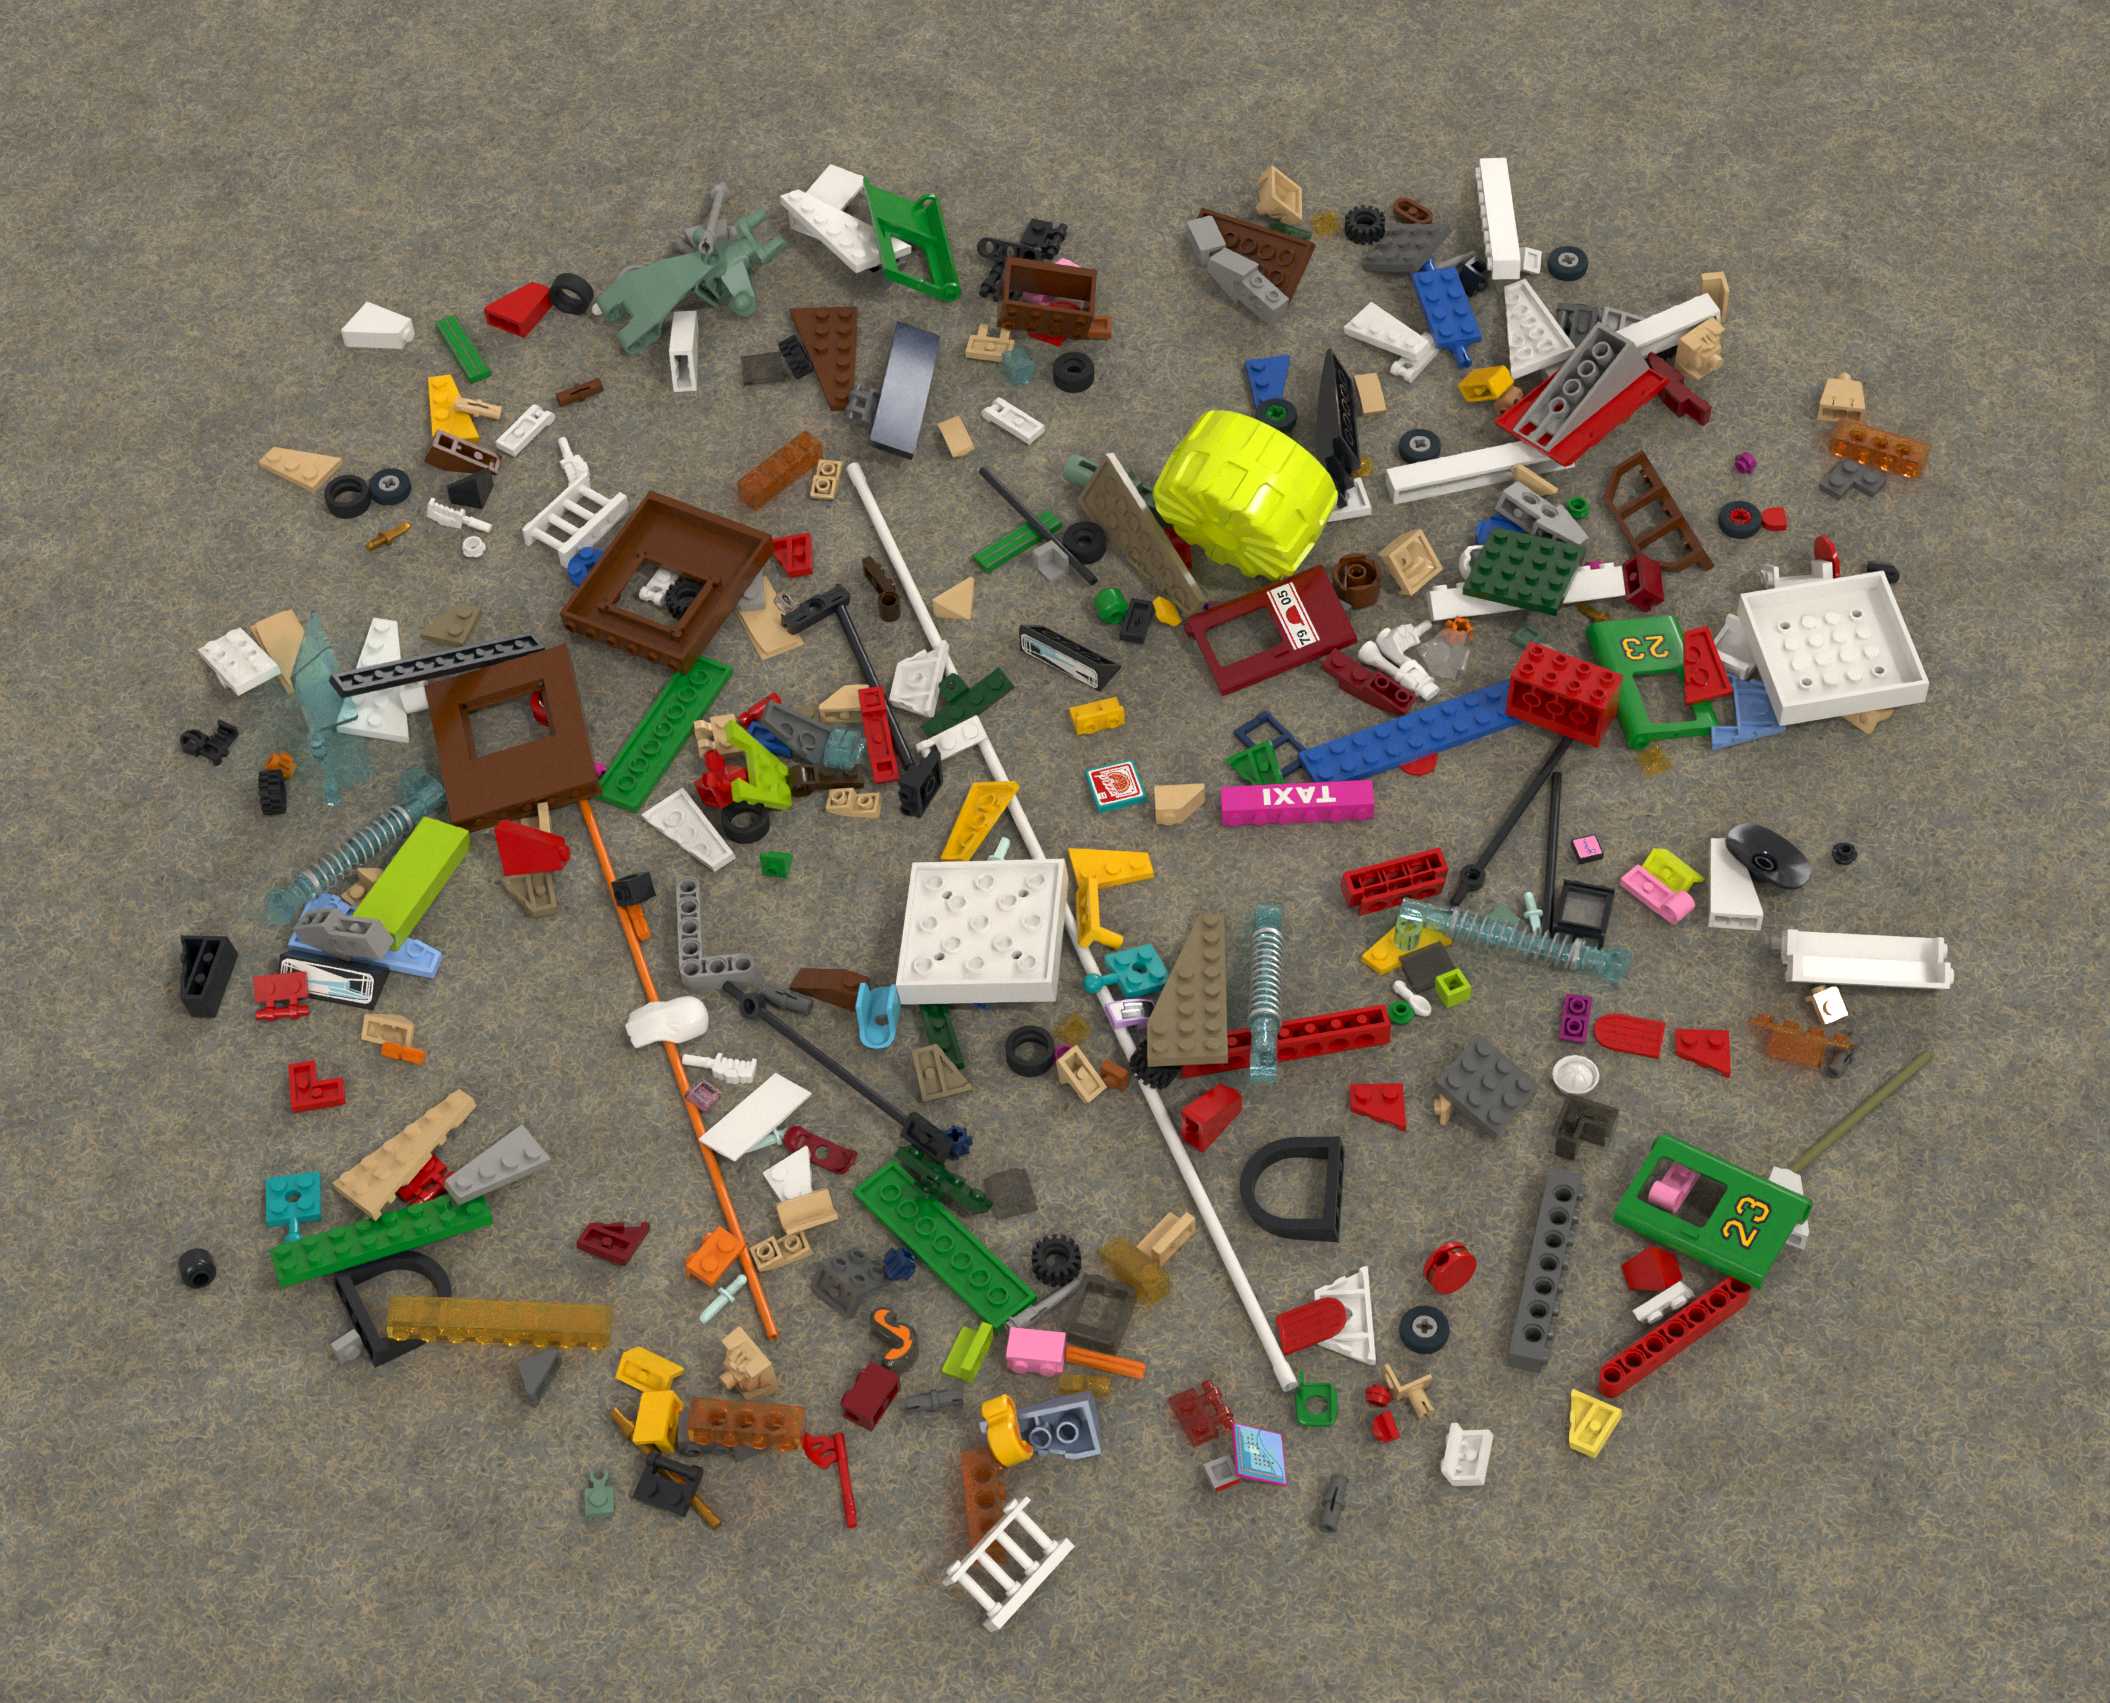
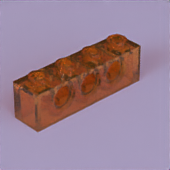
M1840 418L1831 437L1829 453L1839 457H1848L1863 464L1873 465L1883 470L1893 471L1906 477L1920 480L1928 463L1932 445Z
M807 431L802 432L737 481L740 500L754 511H758L817 466L819 459L823 460L821 441Z
M693 1397L687 1430L690 1441L698 1444L720 1443L728 1447L744 1445L755 1449L767 1447L790 1452L802 1450L807 1417L804 1406ZM717 1422H724L720 1426H714ZM746 1424H751V1425H752V1426L749 1427V1428H741L742 1426H744V1425H746ZM772 1427H780L776 1431L770 1430Z
M990 1448L960 1451L971 1550L986 1535L983 1532L990 1530L1005 1514L1003 1509H1001L1000 1500H1006L1004 1483H998V1475L1003 1474L1002 1464L995 1458ZM983 1478L989 1479V1481L986 1483L978 1482L980 1479ZM984 1504L993 1505L988 1509L981 1508ZM995 1539L985 1549V1552L996 1563H1006V1552L1008 1551ZM977 1559L973 1563V1566L981 1565Z

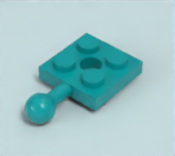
M1150 943L1105 955L1104 964L1110 974L1100 976L1096 973H1090L1086 975L1083 979V988L1090 994H1096L1102 990L1103 986L1117 983L1126 1000L1162 991L1170 974ZM1133 969H1140L1144 972V974H1140L1139 972L1133 971Z
M320 1171L266 1178V1223L268 1228L288 1225V1234L284 1237L283 1243L303 1239L304 1237L299 1233V1223L322 1221V1182ZM292 1196H300L296 1202H287Z

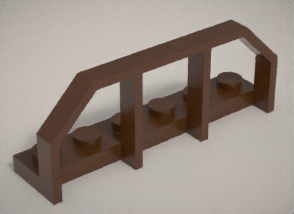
M1643 450L1613 468L1603 497L1637 553L1643 554V548L1675 529L1678 532L1681 530L1683 533L1680 536L1681 541L1687 549L1691 547L1693 551L1675 563L1656 561L1660 564V571L1679 573L1694 563L1697 566L1702 564L1706 571L1715 567ZM1640 464L1643 468L1639 471L1646 483L1651 481L1653 485L1649 487L1650 490L1617 510L1612 501L1621 476ZM1661 497L1663 502L1659 505L1666 516L1671 514L1672 518L1635 540L1624 519Z

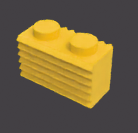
M1502 365L1474 369L1461 380V383H1458V387L1466 401L1479 402L1482 400L1498 399L1514 381L1506 366Z

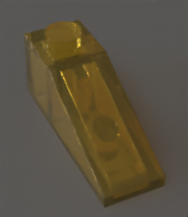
M1120 1235L1098 1250V1253L1148 1308L1170 1294V1277L1153 1258Z

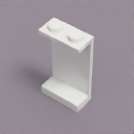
M830 164L806 193L843 211L858 193L866 196L863 185L864 177ZM790 212L788 213L791 229L817 238Z

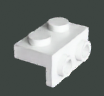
M1451 1423L1450 1431L1446 1435V1451L1444 1458L1441 1460V1472L1452 1486L1484 1485L1494 1436L1490 1430H1462L1458 1423Z

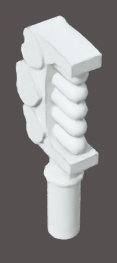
M561 437L558 440L563 457L560 464L562 469L565 470L568 477L567 480L569 481L568 486H570L584 472L589 477L590 472L587 463L583 461L580 455L573 456L567 439Z
M431 498L428 503L427 517L437 521L440 525L461 529L462 525L466 524L468 527H473L486 533H490L492 529V524L475 519L473 516H466L465 510L462 508L460 512L458 510L454 511L453 508L449 509L447 506L444 507L441 504L435 503L434 498Z
M1425 620L1416 627H1413L1412 624H1406L1390 630L1389 635L1385 638V642L1394 658L1404 655L1403 652L1419 644V637L1432 627V623L1429 620Z
M718 1053L716 1059L684 1054L682 1064L703 1067L705 1069L711 1068L714 1078L719 1080L725 1079L726 1083L738 1084L739 1082L742 1084L752 1083L757 1069V1059L752 1058L751 1062L727 1059L723 1057L722 1053Z

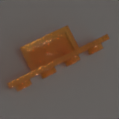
M1761 1013L1758 1014V1017H1749L1748 1023L1773 1029L1767 1055L1810 1067H1821L1826 1043L1847 1049L1857 1048V1043L1850 1042L1849 1036L1834 1033V1037L1824 1035L1825 1030L1809 1027L1808 1030L1800 1029L1799 1023L1784 1020L1783 1024L1774 1022L1773 1016Z

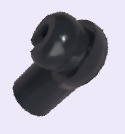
M1868 561V573L1884 571L1888 583H1895L1899 580L1900 573L1892 563Z

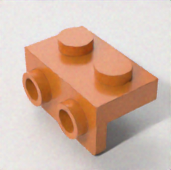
M720 1226L713 1233L710 1231L704 1237L701 1243L702 1247L698 1252L693 1251L685 1261V1276L690 1279L694 1275L711 1288H713L745 1249L744 1242Z

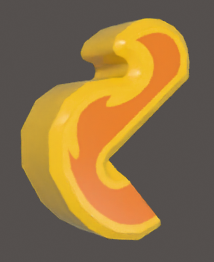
M1003 1394L983 1402L981 1413L988 1424L987 1439L995 1458L1006 1467L1030 1460L1033 1455V1447L1026 1441L1021 1440L1015 1405L1010 1396Z

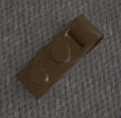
M871 556L862 559L863 573L879 594L878 607L880 618L886 622L898 620L901 616L900 599L891 578L887 579L881 564L876 563Z
M862 764L795 765L788 770L791 795L796 798L809 796L813 789H862L865 785Z

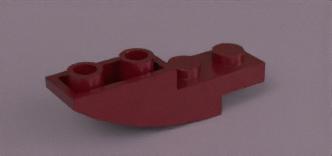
M1652 351L1648 353L1647 364L1649 368L1668 378L1670 382L1657 394L1661 401L1679 418L1687 414L1700 425H1706L1710 421L1712 406L1693 393L1691 389L1684 386L1685 376L1680 371L1675 370Z
M1336 648L1333 649L1320 666L1322 671L1340 682L1338 685L1339 689L1380 710L1404 716L1418 699L1416 695L1379 670L1373 674Z

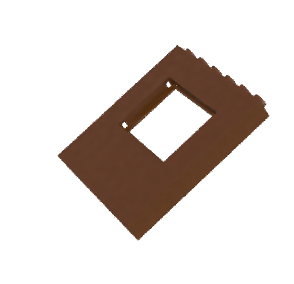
M650 490L561 610L560 616L563 626L571 633H579L592 641H600L610 648H618L626 651L631 656H639L652 664H659L673 672L687 675L775 551L772 535ZM643 562L705 584L674 628L612 605Z
M566 644L425 685L453 826L461 827L472 833L496 826L501 820L513 821L538 813L537 803L548 802L550 810L603 794L574 666ZM538 682H542L543 686L539 687ZM541 690L551 736L477 757L468 712ZM463 704H467L468 708L464 709Z

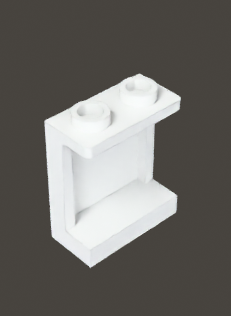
M1822 559L1811 560V575L1779 577V568L1777 566L1763 564V570L1760 571V581L1765 589H1774L1833 579L1832 562Z
M1729 613L1726 616L1725 625L1714 639V643L1726 674L1736 675V679L1747 681L1757 664L1739 617Z

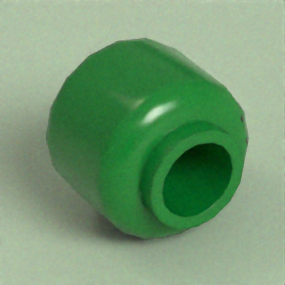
M1116 588L1102 589L1093 602L1100 620L1104 623L1117 624L1124 620L1129 608L1122 592Z

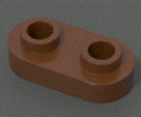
M1399 198L1393 204L1394 216L1407 224H1432L1433 222L1432 212L1410 198Z

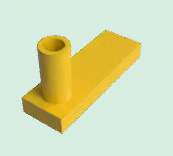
M1088 876L1075 893L1078 945L1087 949L1094 940L1118 950L1123 943V936L1100 926L1098 882L1096 879Z

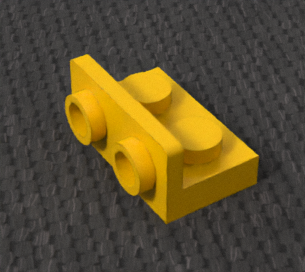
M1117 697L1069 708V714L1077 735L1092 734L1098 730L1116 728L1119 725L1125 724L1124 708L1119 705Z

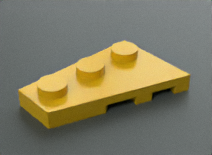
M1068 848V855L1078 889L1088 876L1097 880L1098 889L1154 878L1153 868L1149 855L1146 852Z
M1413 910L1362 955L1361 961L1378 974L1383 975L1408 964L1409 960L1421 955L1426 956L1436 948L1452 944V939L1448 938L1446 933Z

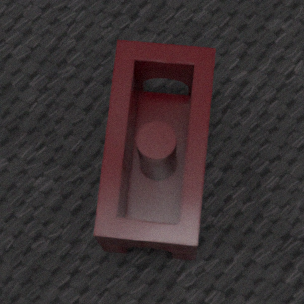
M1638 552L1622 564L1627 602L1644 612H1649L1652 605L1658 606L1665 601L1659 563Z
M870 1361L866 1369L859 1371L851 1391L847 1390L841 1399L840 1405L846 1410L843 1418L872 1432L900 1391V1376Z

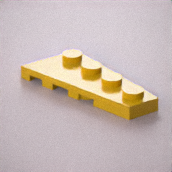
M451 374L428 377L432 436L434 437L437 429L470 443H479L480 438L469 413L454 410L456 396H461Z
M1016 781L973 782L940 858L942 862L970 860L1020 787Z

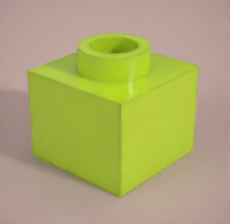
M1459 968L1435 978V991L1446 1008L1470 999L1471 986Z

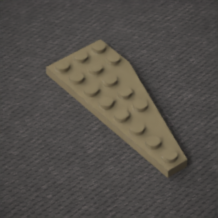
M1105 454L1078 497V502L1090 521L1099 525L1104 530L1106 540L1113 543V548L1117 552L1122 551L1128 557L1127 561L1148 580H1154L1158 584L1157 588L1171 595L1172 601L1189 617L1199 613L1207 602L1206 597L1115 454Z
M1224 914L1198 915L1147 1022L1148 1067L1228 1063Z

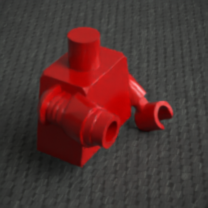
M712 749L703 754L705 758L704 764L710 773H702V778L693 783L704 805L722 809L734 802L731 782L740 778L749 783L747 766L743 768L733 765L726 766L722 754L720 755L717 749Z

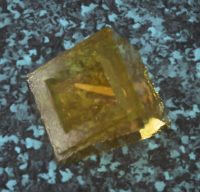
M1335 210L1313 215L1312 222L1318 236L1340 232Z
M1656 743L1636 757V760L1648 777L1674 767L1664 751Z
M1074 1012L1053 1032L1073 1047L1074 1045L1078 1046L1093 1030L1077 1012Z

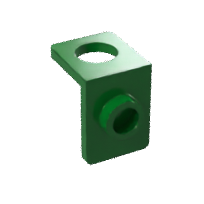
M769 851L768 854L761 853L762 875L788 878L793 854Z

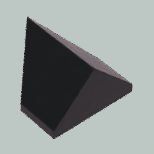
M488 467L451 483L446 488L451 504L483 509L494 484Z

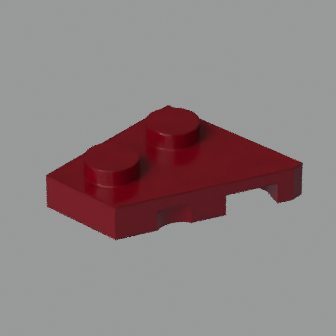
M613 1222L611 1224L589 1223L576 1241L577 1249L625 1267L650 1230V1223L641 1222V1227H625L624 1222Z

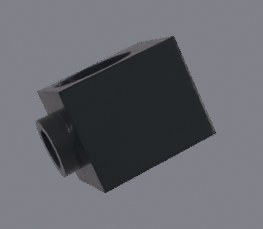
M650 872L632 873L611 882L618 907L636 905L656 896Z

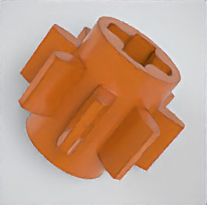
M1456 616L1454 621L1448 619L1444 625L1446 629L1442 635L1447 638L1449 645H1457L1458 648H1461L1464 642L1469 644L1473 638L1471 634L1474 631V627H1471L1469 619Z
M281 750L279 755L276 753L270 755L265 764V769H281L284 779L289 780L295 771L296 764L292 762L294 759L292 755Z

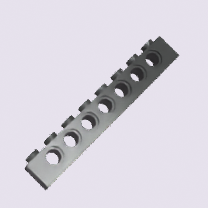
M1549 1168L1510 1344L1507 1367L1540 1373L1542 1364L1548 1365L1551 1348L1546 1347L1547 1340L1553 1341L1556 1324L1551 1323L1552 1316L1558 1317L1561 1300H1556L1557 1293H1563L1566 1277L1561 1276L1563 1269L1568 1270L1571 1254L1566 1253L1567 1246L1573 1247L1576 1231L1571 1230L1572 1223L1578 1224L1581 1208L1576 1207L1577 1200L1583 1201L1586 1185L1581 1184V1173ZM1554 1222H1559L1562 1225H1556ZM1549 1245H1554L1557 1248H1551ZM1544 1268H1549V1269H1551L1552 1271H1545V1270H1543V1269H1544ZM1541 1291H1542V1292H1546L1547 1294L1542 1295V1294H1539L1538 1292H1541ZM1533 1315H1540L1542 1318H1535ZM1527 1339H1535L1537 1342H1530Z

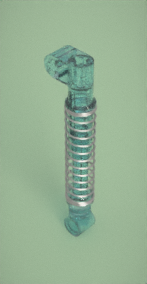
M419 768L404 770L400 775L402 796L405 801L390 806L389 810H385L384 816L378 815V820H371L370 826L364 825L362 832L356 831L355 837L349 836L348 842L342 841L341 849L334 847V855L327 852L326 860L319 858V866L311 863L312 872L304 868L288 886L282 890L270 891L264 899L268 921L274 925L289 923L292 920L293 912L307 902L319 899L322 893L329 891V887L334 888L337 882H342L344 877H349L352 871H356V869H352L353 864H356L357 868L364 866L367 861L374 859V855H379L381 850H386L389 844L396 843V839H401L404 834L410 833L416 827L418 821L447 801L445 788ZM320 860H323L325 863L321 865ZM346 869L350 870L348 875L344 874ZM338 875L343 876L341 880H337ZM331 880L335 881L333 886L329 885ZM325 885L327 886V890L322 891L321 887Z
M1408 897L1403 899L1396 922L1394 943L1399 949L1404 951L1413 950L1418 946L1423 928L1441 932L1444 937L1451 939L1453 937L1455 940L1458 937L1464 938L1465 943L1468 940H1472L1474 945L1480 942L1484 944L1485 948L1488 945L1494 946V950H1497L1498 947L1503 948L1504 953L1508 950L1512 951L1514 947V955H1517L1519 949L1524 950V958L1528 956L1529 952H1533L1534 961L1537 960L1539 954L1544 955V963H1547L1548 958L1552 957L1554 958V966L1557 965L1559 959L1564 960L1563 967L1567 968L1569 964L1570 970L1573 971L1585 970L1586 967H1589L1588 971H1592V968L1595 969V973H1598V970L1602 971L1601 974L1613 983L1622 982L1627 978L1632 962L1630 952L1622 947H1614L1604 952V948L1597 950V946H1594V949H1592L1591 945L1586 940H1582V938H1576L1574 943L1571 944L1569 943V935L1565 937L1564 941H1559L1558 932L1552 939L1549 938V930H1546L1544 936H1540L1539 927L1532 934L1529 933V925H1526L1524 931L1519 930V922L1512 925L1509 920H1506L1505 923L1501 922L1499 917L1495 920L1490 919L1489 914L1486 917H1481L1479 912L1475 915L1470 914L1469 909L1466 912H1462L1460 907L1451 906L1446 908ZM1407 924L1412 925L1410 932H1406Z
M1256 903V929L1251 938L1248 1026L1249 1031L1252 1033L1250 1083L1277 1084V1034L1282 1026L1285 945L1284 935L1281 932L1282 903Z

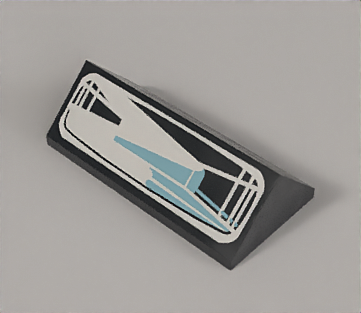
M1020 625V651L1099 692L1121 669V665L1043 625Z
M290 950L280 954L278 974L306 971L309 991L308 998L374 1011L391 970L386 967L366 963L347 962L340 958Z

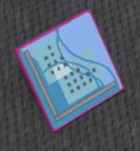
M1233 1423L1232 1436L1236 1476L1286 1486L1282 1434Z

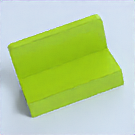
M982 1322L978 1331L962 1327L942 1368V1373L972 1384L994 1339L993 1325Z

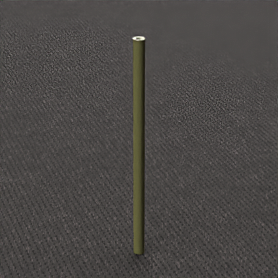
M1928 1050L1921 1053L1787 1169L1799 1174L1933 1058L1932 1053Z

